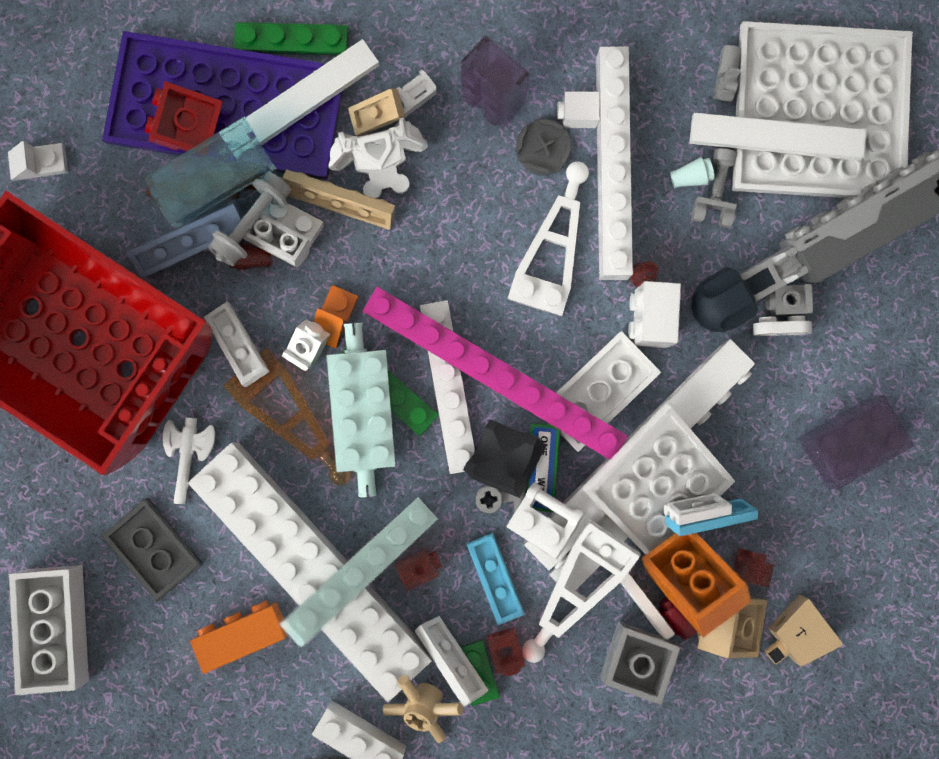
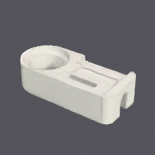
M423 70L419 71L420 76L415 77L403 86L402 89L400 87L396 88L399 91L401 102L404 104L405 117L437 93L436 85Z

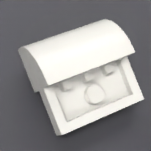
M270 202L243 238L245 241L298 267L309 255L310 247L323 228V221L288 203L285 207H279Z

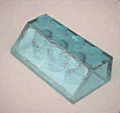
M243 117L145 176L153 200L169 225L178 228L250 185L255 179H260L266 172L276 169V166L246 117Z

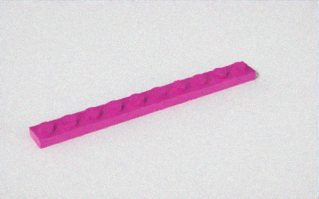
M376 287L362 311L609 460L621 449L628 437L379 287Z

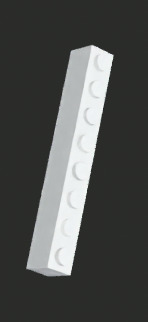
M629 46L600 47L596 57V92H599V122L597 125L599 280H628L633 275Z

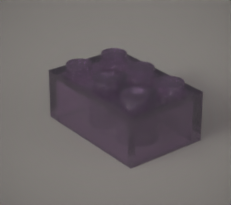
M484 35L461 61L462 98L471 107L475 108L477 105L484 111L483 116L493 126L499 124L504 129L526 104L530 74Z
M885 395L870 396L798 438L825 486L838 490L914 446Z

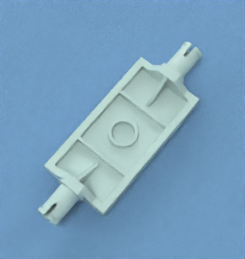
M352 323L344 324L346 350H344V353L326 355L336 471L357 472L358 497H367L366 485H368L369 496L373 497L377 495L374 470L395 466L386 350L367 351L363 343V323H354L355 335H353Z

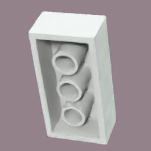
M83 565L25 569L9 574L15 695L73 691L88 683Z

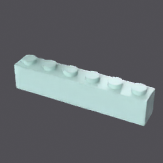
M419 497L415 499L281 622L280 626L299 647L305 645L438 518Z

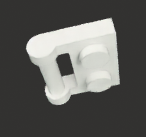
M534 482L529 487L525 498L506 527L558 560L583 520L585 513L579 509L573 510L544 492L542 490L543 487ZM537 500L567 519L568 523L565 528L534 510L532 506Z

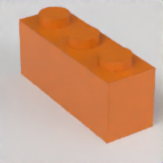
M267 600L252 606V612L244 616L241 615V612L232 614L224 618L225 624L216 628L212 623L198 629V635L190 640V644L202 673L205 674L284 640L288 633L280 626V623L284 621V617L277 601L270 605Z

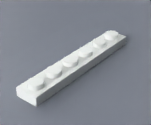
M448 300L420 305L422 314L453 331ZM428 351L450 474L465 472L463 468L474 455L475 448L461 371Z

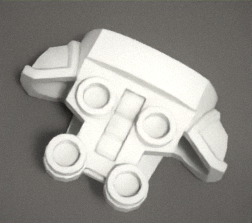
M402 117L399 118L398 123L394 127L374 134L350 136L343 131L338 132L339 137L335 139V143L330 150L328 165L331 170L340 171L354 161L357 172L369 174L370 181L366 182L363 187V193L366 196L378 199L382 194V190L392 188L394 192L403 194L409 189V180L405 175L398 174L396 167L406 161L404 149L422 152L428 148V143L423 138L419 129L411 125L410 121H405V118Z

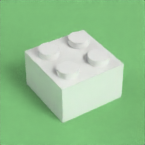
M645 281L635 290V293H631L630 310L634 311V321L629 322L628 338L633 339V343L636 346L668 348L678 343L681 283Z

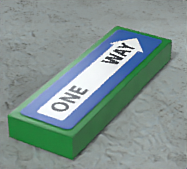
M533 422L531 423L530 434L538 436L546 448L527 483L526 493L535 482L543 487L542 490L556 498L561 430L551 424ZM537 500L532 506L536 511L554 512Z

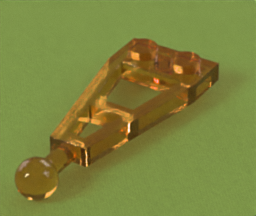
M266 347L260 352V355L268 367L269 373L247 387L240 383L235 374L223 387L242 408L308 458L314 460L318 457L330 470L329 478L334 484H347L352 477V471H336V460L326 449L331 445L288 370L270 349ZM279 376L299 408V411L283 425L279 424L251 402ZM304 418L319 442L313 448L290 432Z

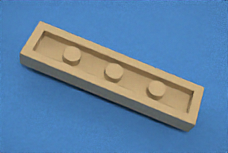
M286 169L282 179L291 189L288 197L388 230L391 229L394 221L395 205L383 199H375L363 195L356 190H348L336 186L329 181L317 180L308 177L304 173Z

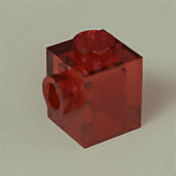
M426 547L396 561L395 567L406 591H409L439 577L440 572L438 569L442 567L436 551L430 552L429 548Z

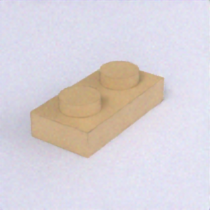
M393 88L348 108L355 136L368 134L398 121L399 118H405L399 91Z

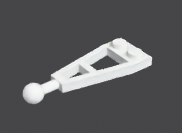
M576 161L567 167L566 176L569 182L564 197L558 195L519 265L508 300L562 316L571 289L580 202L575 201L579 185L585 182L589 175L588 167L583 162ZM560 208L571 210L568 237L548 231ZM543 240L566 247L562 286L525 274Z
M589 520L571 547L540 619L539 625L543 628L535 639H530L524 643L522 647L523 657L531 663L541 661L545 655L544 646L550 637L554 634L559 638L616 587L639 559L640 552L592 520ZM580 551L613 573L587 598L566 585ZM560 596L575 605L576 608L562 621L557 622L551 616Z

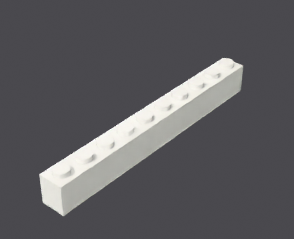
M731 339L724 341L626 439L623 446L665 404L671 406L690 429L696 423L701 425L711 416L709 410L716 403L721 405L731 396L732 393L729 390L736 383L741 385L751 376L752 373L749 370L755 363ZM608 458L563 502L573 510H581L585 515L558 560L529 541L525 540L523 542L524 546L548 570L553 566L558 569L568 557L566 553L571 549L574 541L589 520L601 526L609 518L582 490L609 461ZM553 512L548 517L563 528L568 523L567 519L556 512Z

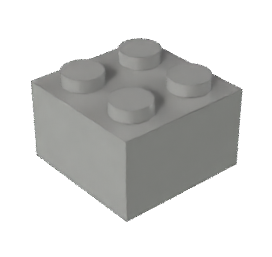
M618 621L600 678L604 685L662 705L681 647L672 639L664 640L660 635Z

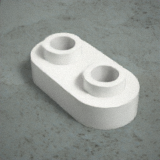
M805 316L787 317V321H777V317H760L759 323L753 324V336L812 334V322L806 321Z

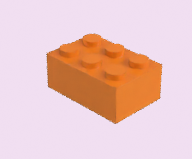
M675 533L641 558L648 576L703 638L751 602L747 584L697 533L679 536Z

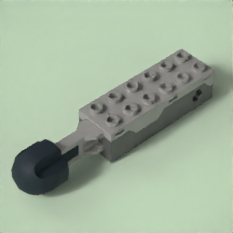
M939 149L931 153L928 151L912 160L913 164L905 168L902 166L886 175L888 179L867 185L861 189L862 194L843 199L835 204L837 209L817 214L810 219L812 224L803 227L797 226L786 232V239L779 242L781 250L739 274L737 270L725 267L706 278L697 286L692 296L691 309L696 321L703 328L711 332H726L735 329L757 315L758 308L755 302L796 279L799 282H821L939 214Z

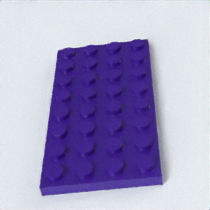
M123 31L102 141L106 144L285 173L287 169L293 172L304 173L308 177L328 180L330 150L335 140L343 91L238 161L221 137V134L325 65V63ZM165 81L223 101L207 158L180 149L176 151L148 141L150 134L144 131L148 116L155 117L157 106L152 105L156 88L163 89Z

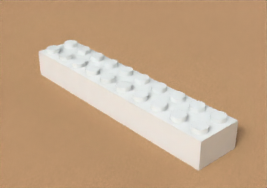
M230 443L188 482L192 489L299 606L348 562L240 443ZM370 585L366 586L321 629L387 702L402 690L398 684V679L401 676L407 675L412 680L432 661V657L421 640Z

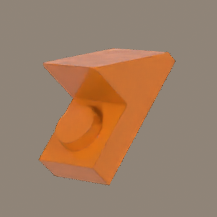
M334 285L331 286L322 309L317 308L314 322L331 334L326 345L337 349L345 331L344 324H348L359 296Z

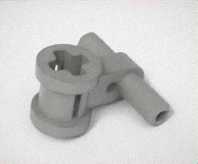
M483 486L476 493V505L484 513H493L500 508L502 503L513 501L515 513L525 498L526 492L524 489L521 497L518 498L491 486ZM490 491L492 496H497V500L492 501L493 506L487 507L485 502L480 501V498L485 497V492Z

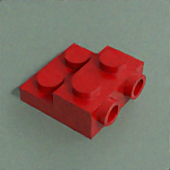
M165 81L163 89L156 88L152 105L157 106L155 117L148 116L144 131L150 134L148 141L176 151L180 149L207 158L223 101Z

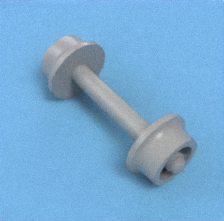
M266 172L261 179H255L253 186L261 195L229 237L219 231L213 232L214 239L208 248L216 256L217 261H223L228 265L234 266L240 258L244 259L247 257L246 251L239 245L242 238L270 202L279 207L287 205L286 198L291 189L283 181L282 177Z

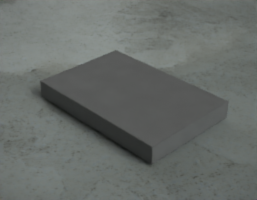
M149 498L141 501L101 536L156 602L160 601L203 564Z

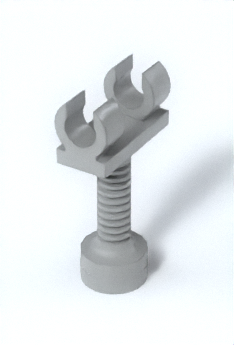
M724 148L714 150L712 162L717 164L711 198L698 196L695 199L691 221L701 223L704 221L707 208L722 210L719 227H732L737 204L724 202L721 199L728 168L735 165L736 151Z

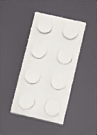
M620 331L556 393L608 424L661 371ZM561 431V436L577 452L585 446Z

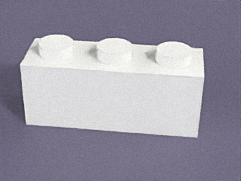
M332 700L312 733V736L350 759H402L406 749L404 743Z

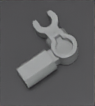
M727 45L721 50L717 73L718 79L715 84L713 99L732 102L738 88L737 78L741 72V69H739L741 48Z

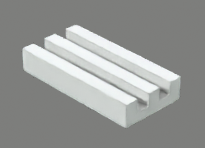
M716 493L666 503L664 504V514L666 516L670 515V519L676 520L678 525L730 515L732 514V504Z

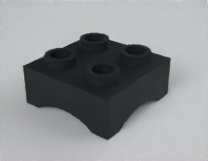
M490 419L485 427L478 449L467 461L463 470L471 479L520 498L546 446L538 436L513 430Z

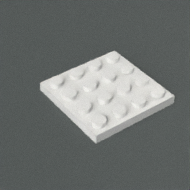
M665 404L582 490L646 555L675 534L673 530L665 525L664 504L713 493L721 496L735 480L676 411L668 404Z

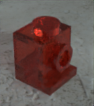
M738 548L733 571L745 582L769 588L774 564L766 561L767 555Z
M515 627L487 635L497 675L503 673L504 676H511L521 671L520 668L525 667V662ZM510 647L512 653L509 656H503L501 649Z

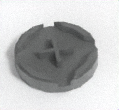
M541 118L529 125L527 124L522 128L517 137L516 153L519 162L526 170L535 175L547 176L557 173L567 164L571 156L572 141L566 132L567 130L562 124L552 119Z

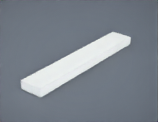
M362 39L222 133L221 137L239 161L379 67V61Z
M694 113L692 115L690 144L859 161L864 158L866 139L865 129Z

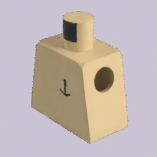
M798 595L768 627L777 641L764 651L775 665L789 656L793 662L799 666H804L839 648L843 643L809 598Z

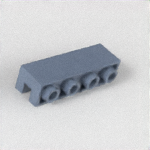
M236 200L133 247L127 252V255L142 279L208 249V246L214 239V231H219L229 237L245 215Z

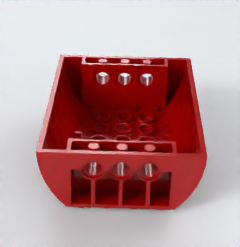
M5 190L0 198V407L101 475L110 474L130 462L146 447L207 356L212 339L211 327L206 321ZM36 299L39 303V309L35 314L30 315L27 311V305L30 301ZM83 330L86 334V341L83 345L77 346L74 343V335L78 331ZM129 361L133 364L134 371L131 376L125 378L121 374V366Z

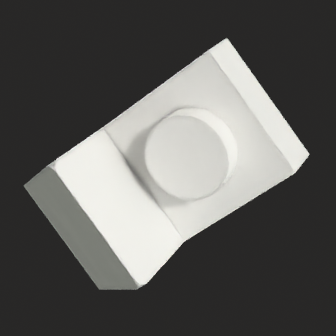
M22 141L8 152L12 181L68 173L66 149L62 143L33 147L27 142Z

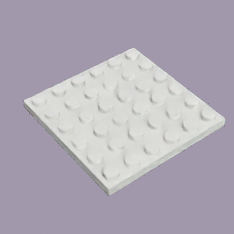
M742 22L739 35V48H741L739 69H741V72L737 78L736 117L865 129L866 139L864 158L860 161L734 148L737 156L733 166L732 191L839 198L855 197L862 194L861 189L867 185L888 179L886 176L888 173L902 166L904 168L908 166L912 31Z

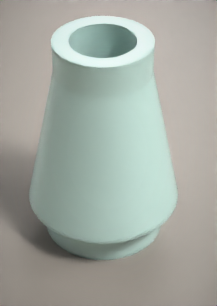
M700 157L670 172L674 188L708 185L709 181L715 179L710 158L702 159Z

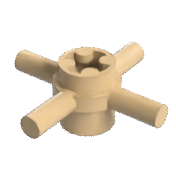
M407 675L401 676L398 679V684L408 699L406 703L384 704L383 714L385 716H403L404 722L409 727L418 731L429 730L437 743L443 742L446 734L437 722L438 717L461 716L463 714V705L461 703H441L443 694L437 687L428 683H420L415 688Z

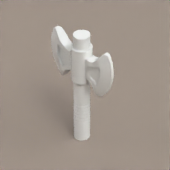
M186 417L182 432L175 427L172 420H168L163 431V446L167 456L172 457L175 451L180 448L174 496L175 504L186 503L189 473L194 450L198 455L199 461H204L211 453L215 443L214 426L209 425L203 432L197 434L196 418Z

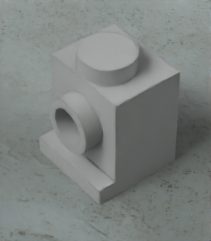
M812 284L786 285L765 296V307L767 310H770V317L806 316L813 313ZM787 295L792 296V305L787 302Z

